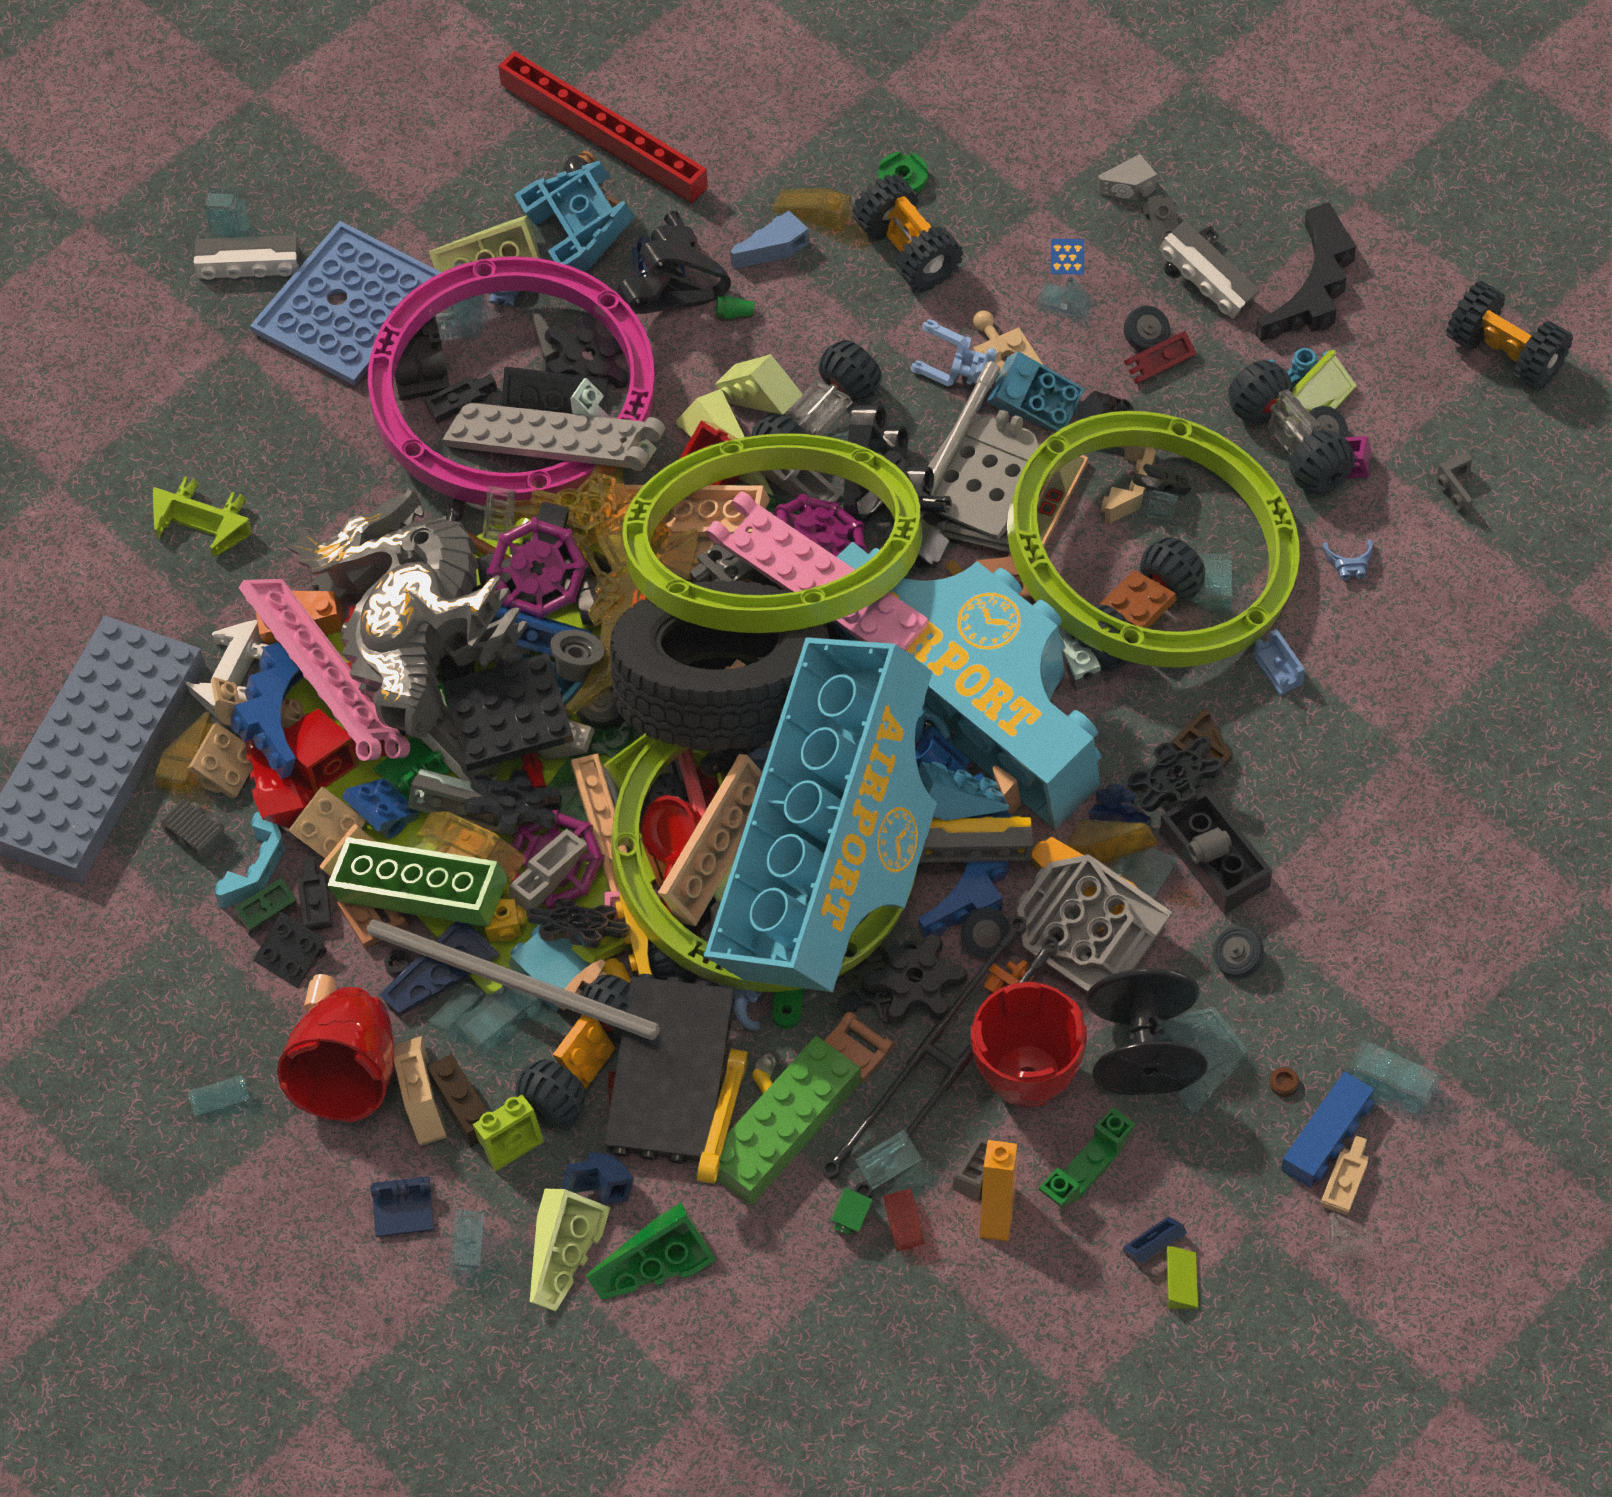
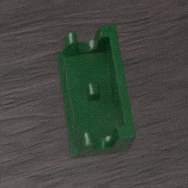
M280 878L234 907L235 918L239 923L242 922L244 924L246 932L250 934L256 927L287 907L295 905L297 899L283 879Z

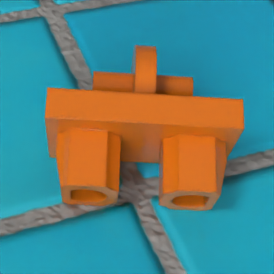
M1023 960L1017 965L1010 961L1006 968L1012 971L1011 975L993 963L989 969L991 973L984 987L994 993L1000 988L1005 987L1006 984L1018 983L1028 971L1030 963ZM1032 976L1028 982H1031L1034 976Z

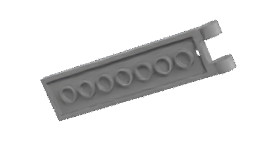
M469 403L461 408L442 440L446 447L625 467L640 471L647 463L649 455L644 449L637 447L641 439H647L652 442L659 441L665 431V425L659 419L649 417L645 422Z

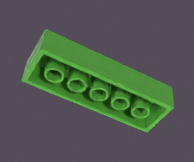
M347 837L329 880L328 887L337 900L343 903L489 927L508 878L498 861Z
M815 1036L729 1131L722 1150L716 1179L746 1202L753 1205L860 1085L861 1067L818 1036Z

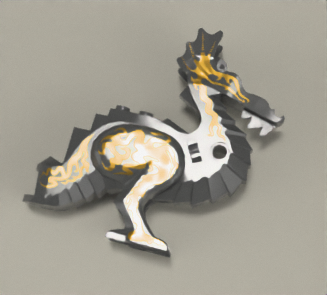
M407 487L405 494L397 495L396 498L385 501L372 513L349 518L342 527L340 534L326 539L325 542L314 538L303 527H298L299 539L295 543L288 544V549L300 556L298 559L300 565L310 567L311 572L314 575H318L311 583L313 588H319V591H333L339 602L348 593L364 594L360 602L357 603L349 622H346L341 629L342 641L346 645L342 654L347 661L352 662V669L349 675L353 680L361 682L359 690L362 694L372 697L376 714L383 725L404 730L407 735L425 738L432 731L433 727L436 726L439 712H441L439 699L442 695L438 688L440 683L436 678L439 674L436 667L439 665L440 659L447 655L457 666L468 665L479 660L480 665L484 668L489 661L495 659L505 660L527 628L528 623L527 621H521L513 624L521 610L520 608H512L503 618L490 624L510 590L503 588L495 591L502 577L494 576L481 589L472 592V588L477 586L476 569L479 565L475 553L478 549L461 522L448 521L446 516L438 518L430 516L416 523L414 518L416 515L420 518L424 517V511L415 491Z

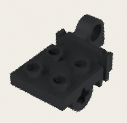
M436 315L416 332L399 359L395 380L400 401L433 395L450 387Z

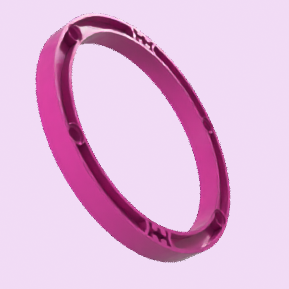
M496 257L465 263L430 278L403 298L387 317L375 339L368 367V388L373 419L385 446L402 467L422 483L449 497L483 506L507 508L541 505L543 501L548 503L558 501L595 485L617 467L565 461L552 467L521 473H499L473 469L451 461L433 451L412 432L404 421L394 398L393 384L399 359L409 341L426 322L444 309L474 296L500 291H529L548 294L571 302L597 318L618 341L629 366L631 377L629 391L617 419L645 422L651 415L655 393L654 360L651 345L640 320L630 306L615 291L588 273L562 263L540 258Z

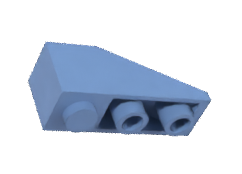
M787 211L783 215L774 218L764 228L755 231L744 242L736 244L730 251L731 266L737 269L791 257L809 244V229L790 211Z

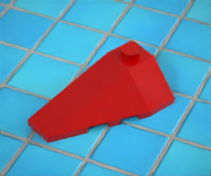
M254 739L246 741L247 758L254 769L250 772V779L256 783V788L252 790L253 798L262 820L290 828L315 796V793L293 770L291 776L281 779L278 773L270 767L264 753L256 747Z

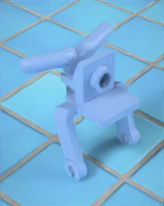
M928 319L927 322L923 323L922 327L925 332L958 346L950 375L918 360L912 363L911 371L927 376L946 386L957 382L960 375L968 377L966 383L976 384L986 362H995L997 351L994 348H989L986 354L969 350L970 337H964L938 325L936 321Z

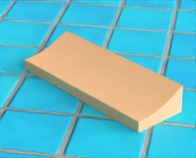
M611 485L602 532L605 536H623V522L627 509L644 485ZM707 485L676 504L660 521L653 536L708 537L705 531L714 521L720 522L732 533L747 518L740 514L731 504V501L740 491L748 494L764 509H766L770 498L764 486ZM749 529L747 533H752L753 529Z
M738 755L658 892L671 909L673 916L682 924L697 925L736 857L763 773L748 755Z

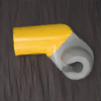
M765 1054L762 1058H759L752 1074L753 1080L762 1094L773 1084L770 1078L776 1065V1059L771 1054Z

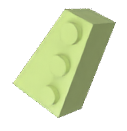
M771 354L735 364L715 383L717 388L722 390L726 400L733 405L781 415L803 395Z

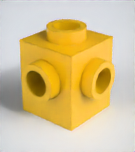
M500 899L490 926H485L489 942L499 940L511 941L516 937L523 936L521 925L526 924L523 908H517L515 899Z

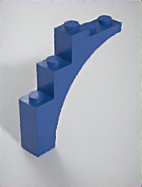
M277 642L263 648L259 662L262 672L249 676L245 689L247 701L234 706L230 723L233 731L239 734L243 742L254 739L256 747L264 753L270 767L283 779L291 776L296 758L286 742L282 729L281 705L286 695L305 677L297 664L290 659L289 654L281 643Z
M980 773L973 778L981 780L985 776L983 773ZM1006 810L970 816L968 818H983L987 816L1010 818L1012 815ZM1009 861L968 862L963 876L952 892L935 908L918 918V931L923 939L930 934L939 936L947 927L955 923L962 924L966 915L974 909L990 907L1002 911V896L992 881L999 882L1009 873Z

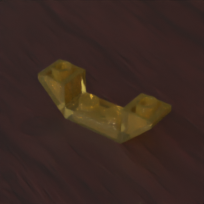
M431 812L416 835L419 839L439 848H442L445 843L475 858L498 861L509 881L513 880L525 860L524 855L495 833L450 812Z

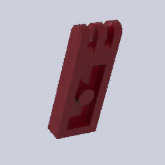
M1183 331L1126 359L1124 363L1126 366L1134 362L1137 366L1128 371L1130 375L1140 371L1141 375L1133 379L1134 383L1138 384L1193 357L1197 353L1186 331Z

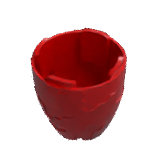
M1036 982L1014 983L1000 988L991 994L979 1007L973 1026H971L972 1051L976 1065L985 1082L1004 1101L1026 1108L1045 1105L1046 1102L1061 1094L1068 1087L1081 1065L1087 1042V1026L1084 1024L1083 1014L1077 1003L1058 989Z
M343 987L325 996L303 1016L291 1032L277 1067L280 1088L294 1106L308 1114L348 1123L366 1118L380 1107L385 1099L394 1066L392 1024L383 1001L377 997L373 998L362 988Z

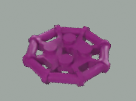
M800 494L797 499L785 505L780 504L774 510L777 518L791 525L792 528H795V530L836 557L852 543L847 539L848 536H853L854 543L867 553V546L864 541L865 525L862 521H857L839 506L840 503L837 501L829 502L810 498L807 494ZM798 509H799L800 512H801V514H799V515H796V514H793V513H792V512H794V511H796V510H798Z
M532 517L530 521L498 535L499 541L490 567L487 568V574L492 578L494 576L502 577L501 574L510 573L517 587L512 593L509 592L502 606L505 608H520L521 612L536 616L537 619H544V616L570 603L575 604L585 570L589 568V564L585 561L570 528L564 529L538 520V517ZM539 531L557 537L559 540L554 545L539 540ZM530 532L533 533V540L520 547L512 542ZM564 543L574 563L565 562L559 550ZM509 546L514 551L510 566L501 568ZM535 561L539 564H545V568L542 569L543 574L540 576L537 573H531L530 569L533 568V562ZM574 569L570 584L566 590L562 586L566 570ZM503 577L496 588L497 590L508 589ZM555 590L563 594L543 605V596ZM521 592L536 596L537 605L517 599V596Z
M552 810L556 815L557 825L546 831L547 834L543 836L537 835L534 837L532 833L544 829L534 822L525 825L520 824L507 855L502 858V865L506 867L512 883L520 876L517 866L525 865L526 869H528V861L562 833L558 831L559 825L575 830L573 834L580 839L584 838L589 853L581 855L573 868L557 886L560 888L565 887L569 882H572L575 887L556 895L554 890L540 904L547 907L548 910L555 909L554 901L556 899L567 898L573 900L582 895L587 896L590 893L589 888L601 863L605 862V855L601 853L592 830L593 825L589 821L583 822L561 814L559 810ZM526 839H528L530 842L524 855L518 856ZM582 862H589L581 881H579L575 876Z

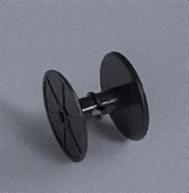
M1141 968L1107 976L1088 990L1086 1004L1090 1011L1110 1022L1130 1024L1131 1028L1129 1031L1131 1035L1129 1038L1133 1040L1131 1044L1123 1045L1107 1052L1095 1063L1092 1075L1094 1081L1100 1087L1123 1095L1163 1094L1186 1088L1203 1077L1207 1071L1205 1056L1192 1046L1179 1042L1162 1041L1161 1037L1164 1035L1165 1029L1160 1025V1022L1177 1017L1194 1006L1200 994L1197 982L1190 976L1178 971L1162 968Z

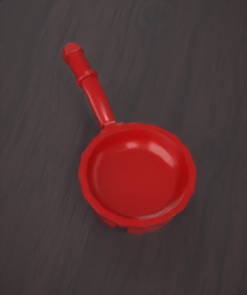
M670 795L656 798L648 805L641 823L642 840L648 853L658 861L666 864L662 885L702 818L700 813L691 807L693 806L692 804L683 801L679 797ZM660 896V898H661V900H662V904H663V905L667 908V910L672 914L671 909L669 908V906L667 905V903L664 901V899Z

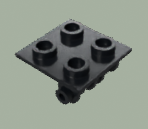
M280 912L256 954L254 961L298 988L317 956L322 958L326 954L327 948L324 947L326 939L285 913Z

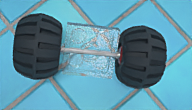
M842 340L834 343L824 351L818 367L819 374L826 384L816 380L785 414L772 413L759 420L751 436L766 434H809L822 436L852 403L865 401L875 394L882 378L879 365L866 350L852 341Z
M1266 360L1248 365L1233 379L1228 390L1229 403L1233 412L1248 423L1263 424L1269 421L1267 429L1291 455L1289 461L1290 473L1300 488L1309 493L1319 495L1338 487L1351 473L1355 462L1353 449L1347 439L1330 430L1317 431L1319 428L1318 422L1292 394V382L1284 368Z

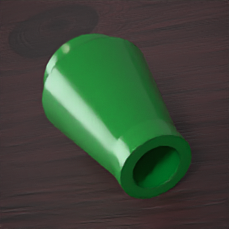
M724 294V297L718 296L716 317H723V320L747 316L753 317L754 301H747Z

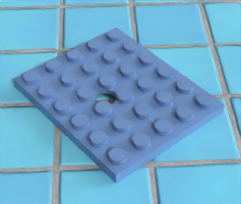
M339 221L253 321L250 329L252 333L356 386L368 371L370 354L375 339L392 310L415 288L442 272ZM342 292L347 296V300L341 305H332L328 302V297L331 294L337 295Z

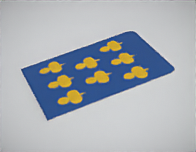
M1054 238L1051 240V274L1084 275V239Z

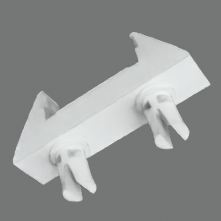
M257 620L240 623L212 633L216 645L228 646L213 677L236 683L239 699L247 701L245 696L246 687L240 685L252 661L255 658L261 660L263 648L268 646L267 644H262L263 640L259 635ZM187 682L186 685L191 695L220 721L212 684H193Z

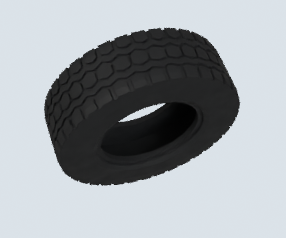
M726 580L694 582L695 585L731 594L776 595L791 593L783 589L779 590L774 586H764L761 583L755 582L744 583V581L734 580L726 582ZM645 597V600L641 599L633 604V607H629L623 613V616H620L616 621V625H614L612 630L610 658L612 693L616 708L622 718L630 726H634V729L642 734L646 733V736L655 740L660 739L661 742L671 745L678 744L680 747L727 750L729 748L739 749L747 748L750 745L766 744L767 741L772 742L805 639H829L826 623L783 632L744 633L703 627L677 618L660 609ZM710 658H738L755 662L747 666L724 670H709L687 666L689 663Z

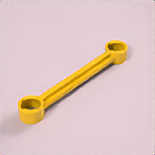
M733 1048L730 1050L722 1089L705 1150L700 1158L697 1181L711 1184L716 1182L722 1150L740 1084L744 1079L747 1067L748 1051Z

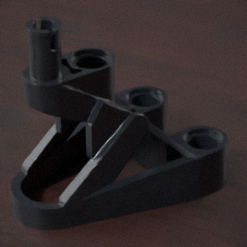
M670 211L664 216V221L667 225L657 227L651 233L652 241L646 243L640 250V256L649 270L646 276L630 277L618 285L617 292L619 296L630 306L635 314H647L706 304L717 300L718 296H724L731 286L729 275L717 261L693 249L697 243V238L692 229L685 226L678 211ZM678 264L719 277L720 281L712 288L704 290L683 278V273ZM668 285L676 291H663V289Z
M855 405L849 423L848 442L880 453L881 456L895 464L913 484L918 495L922 516L926 515L927 512L949 513L951 508L946 506H952L950 496H932L935 479L933 469L931 467L911 466L907 460L906 453L909 435L906 427L886 426L887 413L883 405ZM845 479L843 509L857 521L868 522L872 515L877 514L886 504L865 487ZM863 498L861 506L858 511L857 501H860Z
M542 502L538 520L564 529H571V524L567 523L569 507ZM539 531V540L554 545L559 540L557 537ZM564 543L559 550L566 559V563H574ZM537 561L533 562V568L530 569L531 573H537L538 576L542 575V569L545 568V564H539ZM568 569L564 574L562 586L566 590L570 584L574 569ZM584 574L576 596L582 625L596 628L597 625L614 628L616 621L620 616H623V614L602 609L609 580ZM555 590L543 596V605L563 594ZM524 592L518 595L517 599L537 605L536 596Z

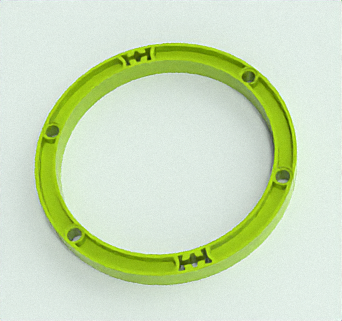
M1145 411L1109 412L1078 420L1060 429L1047 438L1028 459L1015 487L1007 517V535L1012 559L1023 584L1036 602L1043 600L1048 603L1062 620L1060 626L1085 644L1099 651H1104L1111 656L1142 665L1157 667L1199 666L1231 657L1248 648L1261 638L1279 617L1294 587L1298 573L1300 552L1296 524L1291 509L1274 480L1248 453L1222 435L1202 425L1166 414ZM1110 447H1153L1191 459L1208 468L1233 487L1256 516L1262 528L1269 555V571L1265 590L1247 610L1237 617L1217 626L1185 632L1152 630L1116 619L1079 596L1064 581L1049 560L1041 541L1037 522V505L1042 488L1051 476L1070 461L1084 454ZM1098 622H1106L1121 632L1118 634L1110 633L1108 631L1111 628L1108 625L1101 629Z
M766 434L729 440L703 448L662 469L633 498L624 518L622 534L626 564L630 577L640 592L657 607L677 618L703 627L732 632L770 633L799 630L835 621L853 614L885 596L898 585L915 563L922 541V525L919 499L913 484L895 464L880 454L855 443L825 436ZM766 470H808L845 478L865 487L878 496L891 511L895 520L893 530L884 546L875 556L853 572L814 588L776 595L731 594L695 585L667 569L657 559L650 546L653 533L663 517L690 494L723 479Z
M652 738L636 757L627 772L619 792L611 831V856L614 874L620 893L632 917L650 941L665 955L683 968L702 978L728 987L757 992H782L803 989L743 980L723 967L720 970L717 969L718 964L713 961H709L708 964L703 963L706 959L704 953L708 942L696 936L673 917L653 890L646 875L639 846L641 809L656 779L672 761L689 748L680 747L678 744L671 745L661 742L660 739L655 740ZM626 845L630 847L632 851L629 853H624L620 851L618 847ZM880 906L869 913L850 935L846 949L850 950L854 956H844L842 968L838 976L857 966L880 946L894 928L904 908ZM694 951H697V954H695V957L693 958L692 956L694 954Z

